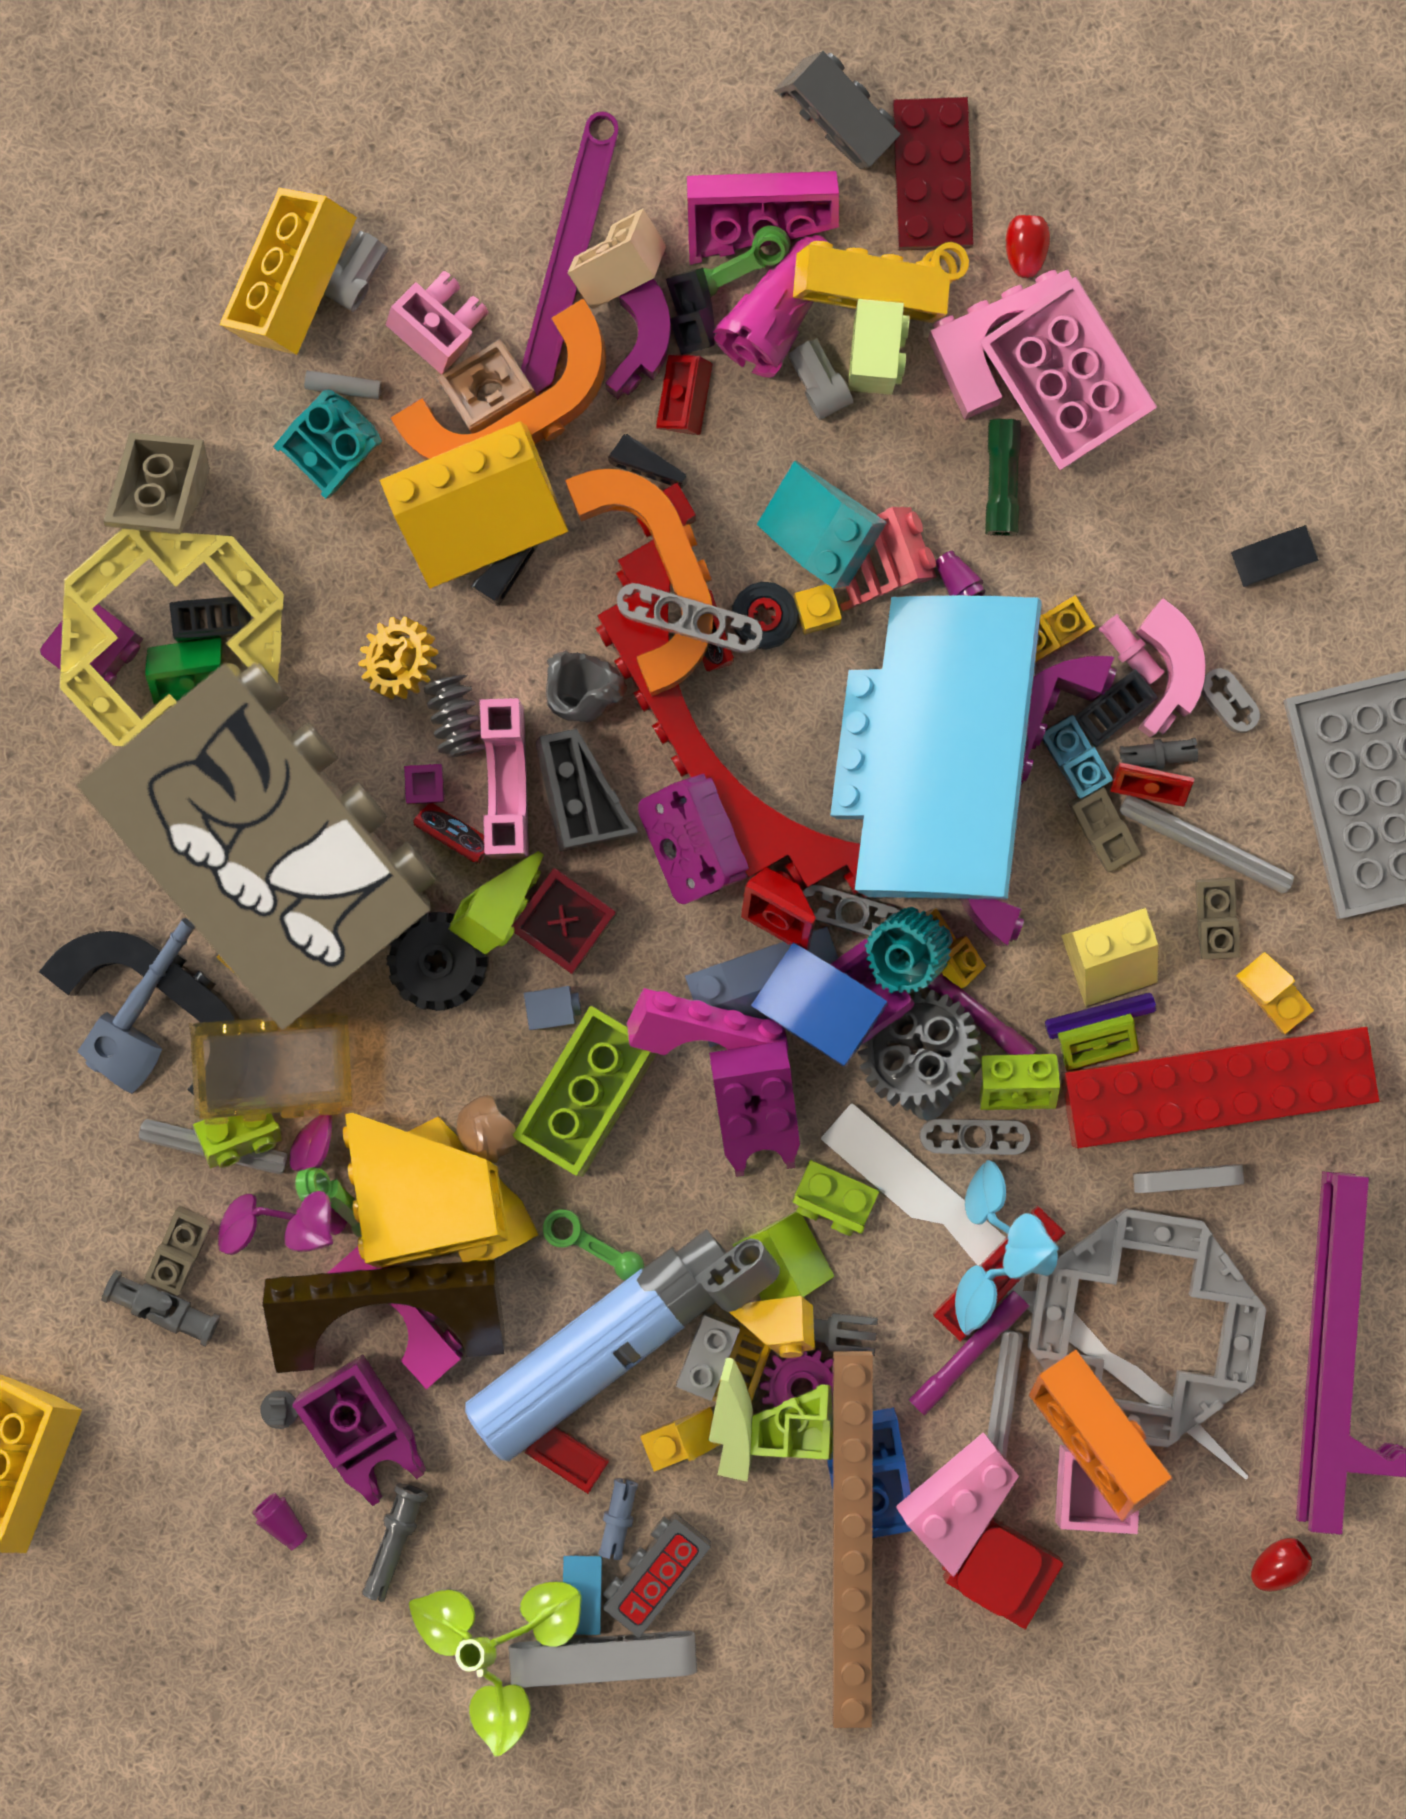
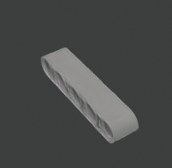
M686 1630L643 1633L640 1638L635 1634L571 1638L567 1643L556 1647L545 1646L538 1641L518 1642L508 1646L511 1685L516 1684L521 1687L679 1677L692 1675L697 1672L695 1633Z

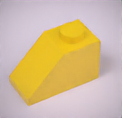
M802 1296L747 1302L741 1308L729 1312L768 1347L780 1354V1357L797 1358L803 1355V1351L815 1350L813 1305Z

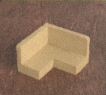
M641 209L612 224L605 241L575 256L568 270V275L589 307L594 309L653 279L666 249V244L645 210Z

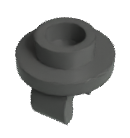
M277 1390L268 1394L262 1401L260 1408L263 1421L275 1429H284L292 1425L298 1417V1413L292 1406L296 1398L284 1390Z

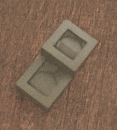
M1102 786L1082 799L1077 797L1068 802L1079 826L1108 873L1141 855L1126 823L1120 819L1105 787Z

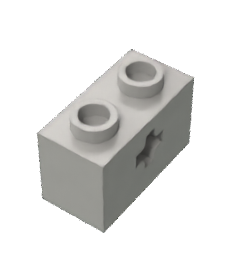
M704 1311L676 1381V1387L712 1401L722 1376L726 1357L729 1358L740 1331V1326Z

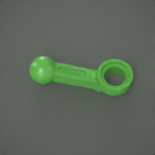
M765 226L756 232L752 248L749 251L713 269L703 268L710 296H714L718 292L719 287L755 269L765 268L766 265H778L789 253L790 239L787 233L777 226ZM765 241H774L780 246L781 251L776 255H767L761 250L760 245Z
M315 1167L299 1171L295 1183L300 1200L303 1202L309 1194L316 1191L326 1193L330 1199V1206L351 1225L352 1232L356 1237H362L360 1222L356 1221L353 1213V1201L355 1199L340 1185L338 1180L330 1181L329 1176L324 1170Z
M555 1210L546 1217L543 1223V1234L551 1245L560 1248L577 1245L613 1266L616 1275L623 1281H626L637 1271L644 1268V1261L639 1254L632 1251L622 1253L589 1234L582 1227L579 1217L570 1210ZM561 1217L568 1218L573 1224V1233L565 1240L559 1239L553 1231L555 1221Z

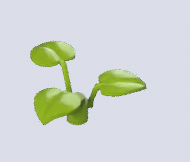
M545 1582L531 1588L524 1595L520 1603V1612L529 1623L491 1640L487 1637L473 1638L467 1632L475 1622V1612L470 1600L459 1591L450 1589L440 1590L409 1602L414 1624L425 1643L434 1652L444 1656L456 1655V1661L463 1670L476 1671L478 1677H484L495 1685L484 1686L477 1690L469 1706L471 1723L477 1734L489 1746L494 1756L506 1753L518 1743L529 1724L531 1707L528 1696L521 1686L512 1684L503 1687L501 1679L487 1671V1668L496 1659V1647L521 1636L532 1629L538 1642L552 1647L567 1643L575 1635L580 1623L582 1595L576 1587L568 1583Z

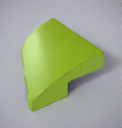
M820 1385L817 1389L799 1397H793L775 1408L767 1409L752 1416L750 1455L832 1460L833 1413L831 1385Z

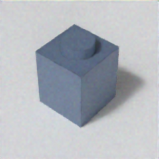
M570 986L524 993L529 1030L576 1024L575 1016L582 1015L579 993H571Z

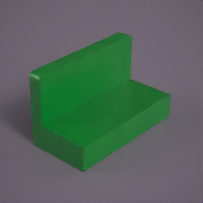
M216 637L147 648L145 676L153 703L158 704L168 694L175 701H179L223 665V644L221 638Z

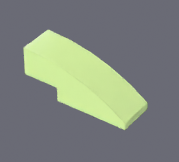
M726 1357L720 1380L709 1441L723 1444L718 1475L747 1482L753 1460V1455H750L752 1416L754 1414L744 1378L735 1360Z

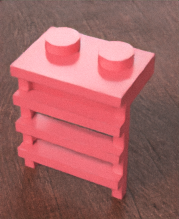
M891 507L877 515L887 522L875 545L889 583L884 586L880 585L868 553L861 565V569L870 592L862 595L854 576L849 586H846L850 600L840 604L842 611L854 608L910 583H924L936 578L934 555L929 547H925L921 532H923L922 522L918 514L912 511L911 507Z

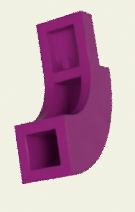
M654 278L619 296L620 306L633 317L637 325L638 337L631 353L605 382L606 391L617 400L623 393L629 396L642 381V377L639 376L641 372L654 381L668 355L671 338L669 309L664 294Z

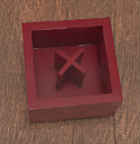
M553 868L512 927L516 935L574 975L613 921L617 912Z

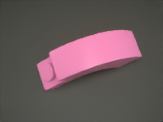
M1165 599L1157 603L1135 632V634L1161 654L1168 672L1167 686L1163 696L1138 728L1148 737L1155 735L1157 731L1164 734L1177 717L1172 713L1173 710H1176L1184 717L1191 713L1200 697L1205 679V656L1200 639L1189 620Z

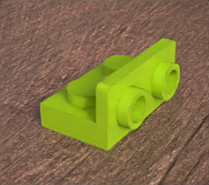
M1057 1055L982 1056L980 1110L1056 1109L1060 1091Z
M264 1096L193 1124V1129L210 1169L216 1166L220 1168L232 1166L241 1159L240 1157L254 1151L256 1154L267 1152L273 1149L277 1142L282 1141L280 1127L275 1122Z
M809 1160L792 1198V1203L798 1205L797 1213L814 1221H817L819 1215L833 1221L832 1229L851 1237L854 1231L863 1233L864 1225L879 1194V1190L813 1160Z

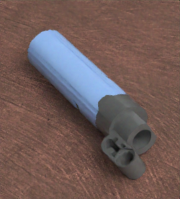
M705 1229L678 1251L673 1246L465 1402V1413L489 1449L499 1459L510 1461L680 1332L688 1323L715 1304V1302L721 1309L728 1312L741 1308L777 1279L780 1269L778 1262L758 1239L753 1238L742 1241L726 1253L708 1229Z

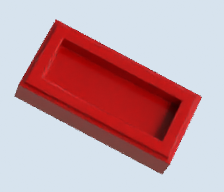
M557 1426L531 1444L524 1452L587 1494H589L609 1463L608 1459Z

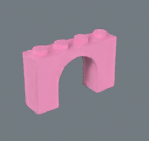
M1056 270L1048 271L1035 279L1036 284L1025 289H1023L1022 285L1012 287L1001 294L1003 299L991 304L987 300L981 301L968 308L967 315L958 319L951 315L933 324L934 329L930 331L928 341L964 420L999 405L1002 399V395L986 363L984 350L979 341L985 338L988 332L996 325L1012 320L1071 280L1072 277L1068 270L1057 274Z
M519 698L480 700L481 739L485 743L488 769V815H484L485 855L490 859L529 857L524 707Z

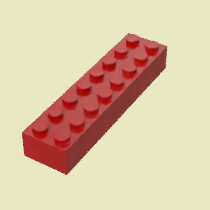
M1367 1026L1060 1072L1072 1147L1077 1149L1380 1102Z

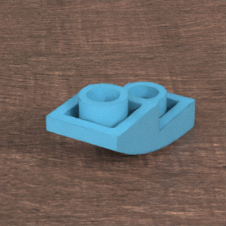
M1070 715L1046 729L1042 740L1079 799L1084 798L1113 780L1096 748L1090 745L1074 715Z

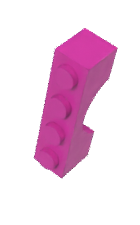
M643 988L627 1021L629 1044L631 1047L665 1056L677 1046L697 1040L715 1042L727 1050L785 1041L787 1051L789 1050L785 1028L773 1020H762L744 1015L736 1010H725L710 1006L702 1001L687 1000L673 996L665 991L657 992Z
M357 1246L328 1273L386 1269L387 1267L376 1268L366 1264L365 1260L361 1258ZM390 1304L401 1314L408 1330V1344L401 1362L427 1390L463 1357L462 1352L459 1350L463 1345L451 1330L447 1329L443 1332L434 1322L438 1317L412 1306Z

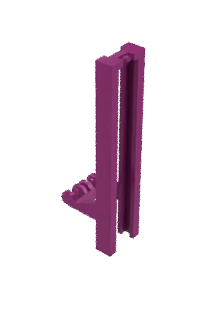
M1322 1171L1296 1520L1298 1522L1309 1521L1308 1530L1311 1532L1342 1535L1347 1472L1406 1477V1448L1398 1444L1384 1443L1377 1450L1369 1449L1350 1436L1369 1177Z

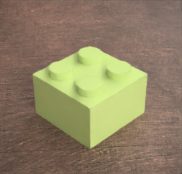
M858 299L854 316L848 379L850 391L892 395L895 384L901 385L902 376H904L906 353H899L900 347L905 348L910 316L903 315L904 303Z

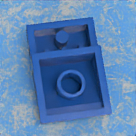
M792 943L751 1006L846 1068L888 1006V1002L819 957Z
M894 1407L873 1411L872 1538L912 1531L896 1508L900 1502L911 1494L898 1419ZM832 1447V1460H827V1464H828V1470H829L830 1481H831L832 1492H833V1447Z

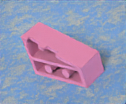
M983 1432L900 1502L896 1508L910 1529L954 1577L1019 1475Z

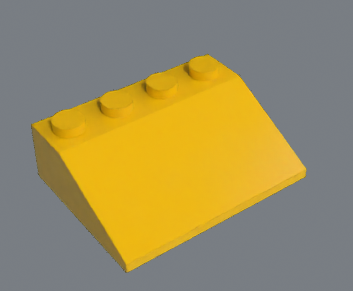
M521 421L379 480L393 516L429 589L569 532L528 426Z
M1 1374L0 1553H27L82 1409L53 1394Z

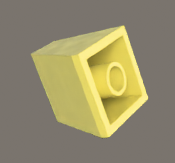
M1146 908L1061 935L1085 1007L1158 983V942Z

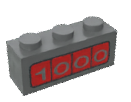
M676 1512L669 1520L664 1516L650 1533L654 1537L651 1544L646 1550L640 1546L626 1564L631 1568L622 1580L616 1576L603 1593V1596L607 1598L604 1602L603 1610L638 1638H640L711 1548V1541Z

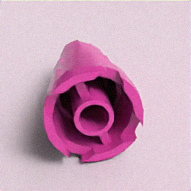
M813 235L812 238L807 236L797 241L774 270L770 269L751 293L743 296L733 310L719 322L713 332L717 333L714 336V340L720 349L742 368L745 366L746 360L756 364L751 372L753 374L767 378L774 377L782 367L783 360L800 333L798 328L814 302L793 298L796 255L813 241L828 242L819 235Z

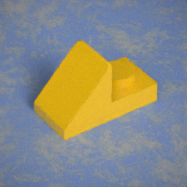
M1265 952L1235 975L1282 1034L1289 1032L1314 1011L1293 985L1296 980Z
M711 1407L640 1434L654 1472L687 1458L690 1462L721 1445L709 1441L714 1415Z

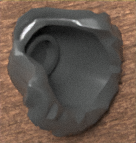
M565 650L554 654L553 657L547 660L549 665L546 683L547 706L554 714L567 721L590 723L596 720L609 704L622 700L628 690L623 675L618 672V669L611 666L609 662L601 661L596 656H588L585 653L580 654L578 652L569 653Z

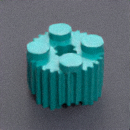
M908 907L892 914L867 938L868 942L864 946L867 948L866 952L870 954L867 957V960L871 961L869 968H874L875 970L873 972L876 978L875 983H881L882 989L889 988V993L898 990L901 993L905 990L907 993H911L913 990L917 992L921 988L927 987L948 965L947 962L950 960L948 954L951 952L949 947L953 942L951 932L944 926H939L940 921L938 919L934 921L933 915L927 916L924 910L920 913L918 909Z

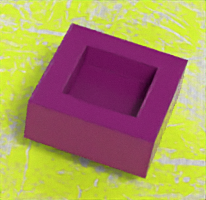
M442 764L404 766L407 805L445 803Z

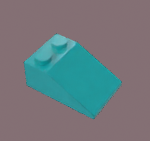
M794 461L756 525L803 568L832 588L849 586L887 522L800 462Z

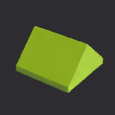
M796 1211L732 1244L735 1247L746 1239H758L778 1262L780 1267L779 1275L770 1286L759 1293L762 1301L795 1296L804 1297L835 1277L803 1215Z

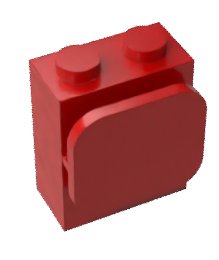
M992 1517L955 1576L953 1577L943 1565L941 1569L946 1571L943 1575L946 1584L957 1589L966 1598L995 1615L1002 1616L1026 1630L1064 1563L1058 1555Z

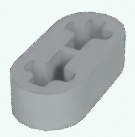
M1222 668L1208 672L1205 675L1201 693L1211 708L1231 731L1245 733L1253 729L1260 718L1259 708L1235 676ZM1212 677L1216 680L1222 678L1226 680L1227 684L1224 686V691L1230 697L1228 700H1226L1222 693L1216 692L1213 694L1209 688L1213 685ZM1232 701L1240 710L1244 708L1249 709L1250 714L1247 716L1248 725L1243 721L1237 724L1234 722L1233 717H1235L1236 711L1230 705Z

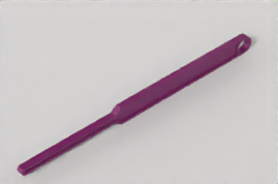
M596 112L586 121L524 354L521 371L537 396L552 386L564 339L551 318L574 304L578 288L568 275V270L574 257L589 248L614 154L619 127L615 117L608 112ZM598 119L610 121L614 127L613 135L607 140L595 139L590 133V127L594 121Z

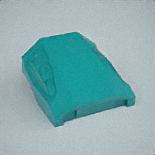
M327 389L323 390L311 405L291 423L273 447L278 452L282 451L321 489V495L328 499L341 487L361 461L375 447L382 443V440L375 426L347 399Z

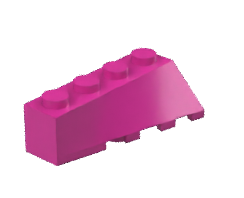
M837 171L687 176L689 265L700 263L702 258L716 254L724 257L735 254L736 249L752 246L756 232L765 226H777L783 229L791 239L838 228L839 188ZM771 241L763 242L760 247L771 245Z

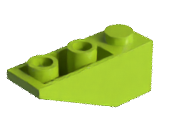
M539 851L535 852L464 898L448 929L484 954L498 945L503 947L514 933V928L511 926L514 919L522 913L527 905L528 899L525 898L528 889L540 877L541 871L538 867L544 854Z

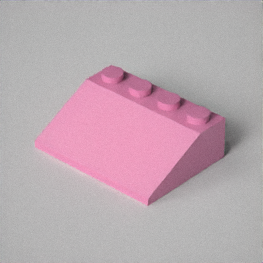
M1077 277L1072 278L979 341L1059 470L1077 461L1157 408Z

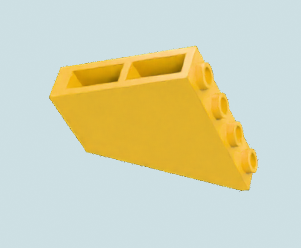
M355 1113L345 1114L347 1126L343 1127V1139L346 1147L350 1149L352 1162L348 1164V1176L351 1184L355 1185L357 1199L353 1201V1213L356 1221L360 1222L362 1236L358 1238V1250L366 1264L382 1268L509 1241L498 1167L484 1158Z

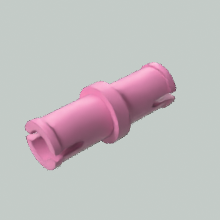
M1116 614L1098 630L1105 635L1120 654L1118 656L1119 660L1122 663L1126 661L1132 670L1136 669L1146 683L1150 685L1165 671L1159 667L1143 647L1146 643L1141 638L1137 640L1119 618L1120 616Z

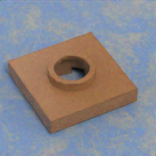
M501 339L436 377L472 434L482 431L537 397L533 387ZM497 383L502 386L501 392L497 389L492 395L485 397L487 401L478 400V392L484 385Z

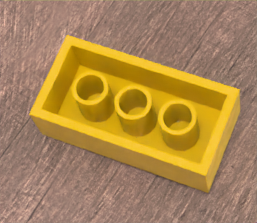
M279 188L219 325L253 345L297 355L344 246L351 236V230L357 217L326 196Z

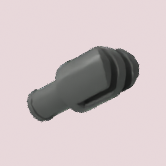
M833 1313L832 1317H828V1320L814 1319L815 1342L825 1343L826 1347H829V1351H872L873 1356H875L876 1348L840 1344L841 1338L876 1341L877 1333L842 1329V1322L859 1325H878V1318Z

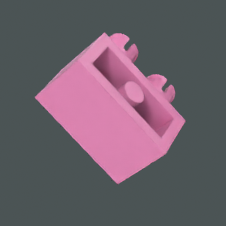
M443 271L426 290L415 282L392 305L386 322V326L441 375L466 351L473 333L471 329L488 314V310L483 303L478 307L475 306L479 300L474 296H471L454 315L442 306L460 289L459 283L455 278L448 283L447 280L451 275L446 271Z

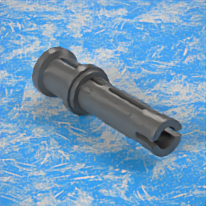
M397 1483L394 1489L397 1495L390 1513H386L383 1519L384 1526L386 1527L384 1536L362 1591L365 1597L377 1601V1599L380 1602L385 1601L407 1537L416 1531L417 1524L415 1520L421 1503L426 1502L428 1494L422 1489L405 1483Z

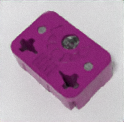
M704 774L684 779L643 798L639 802V816L672 896L678 903L687 904L706 897L747 877L745 871L749 869L747 861L742 854L735 837V832L711 778L706 779Z

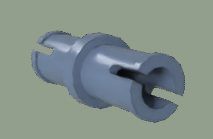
M622 1478L614 1479L609 1511H605L603 1517L606 1525L601 1548L598 1553L602 1557L610 1559L612 1554L614 1555V1560L622 1559L627 1529L632 1527L634 1519L631 1516L636 1489L638 1488V1483L626 1479L625 1484Z

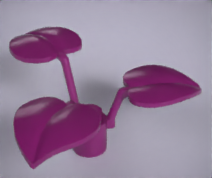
M325 1112L317 1116L297 1134L290 1151V1166L293 1170L299 1172L310 1167L318 1169L322 1165L328 1153L331 1140V1112ZM322 1191L309 1194L303 1200L300 1208L297 1209V1214L263 1207L256 1208V1196L244 1194L236 1198L223 1215L218 1232L219 1251L227 1255H234L242 1251L254 1236L257 1227L256 1217L266 1215L290 1220L285 1231V1244L289 1249L296 1252L314 1251L333 1245L332 1235H338L342 1232L347 1221L330 1206L328 1195Z

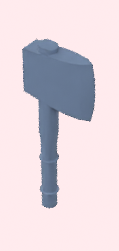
M183 918L175 931L171 932V937L153 964L149 965V970L133 989L117 1015L113 1016L108 1012L104 1013L77 1051L86 1059V1065L90 1069L102 1073L114 1084L131 1094L150 1075L162 1051V1048L155 1041L132 1027V1025L148 1003L155 987L161 978L166 975L167 969L183 945L187 944V939L195 929V926L187 918Z

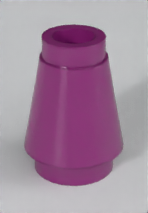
M948 551L936 560V567L949 596H983L986 590L982 586L984 581L956 556L954 551Z
M276 1493L265 1498L252 1513L257 1519L256 1524L284 1546H287L290 1551L297 1548L308 1536L285 1497L280 1498Z

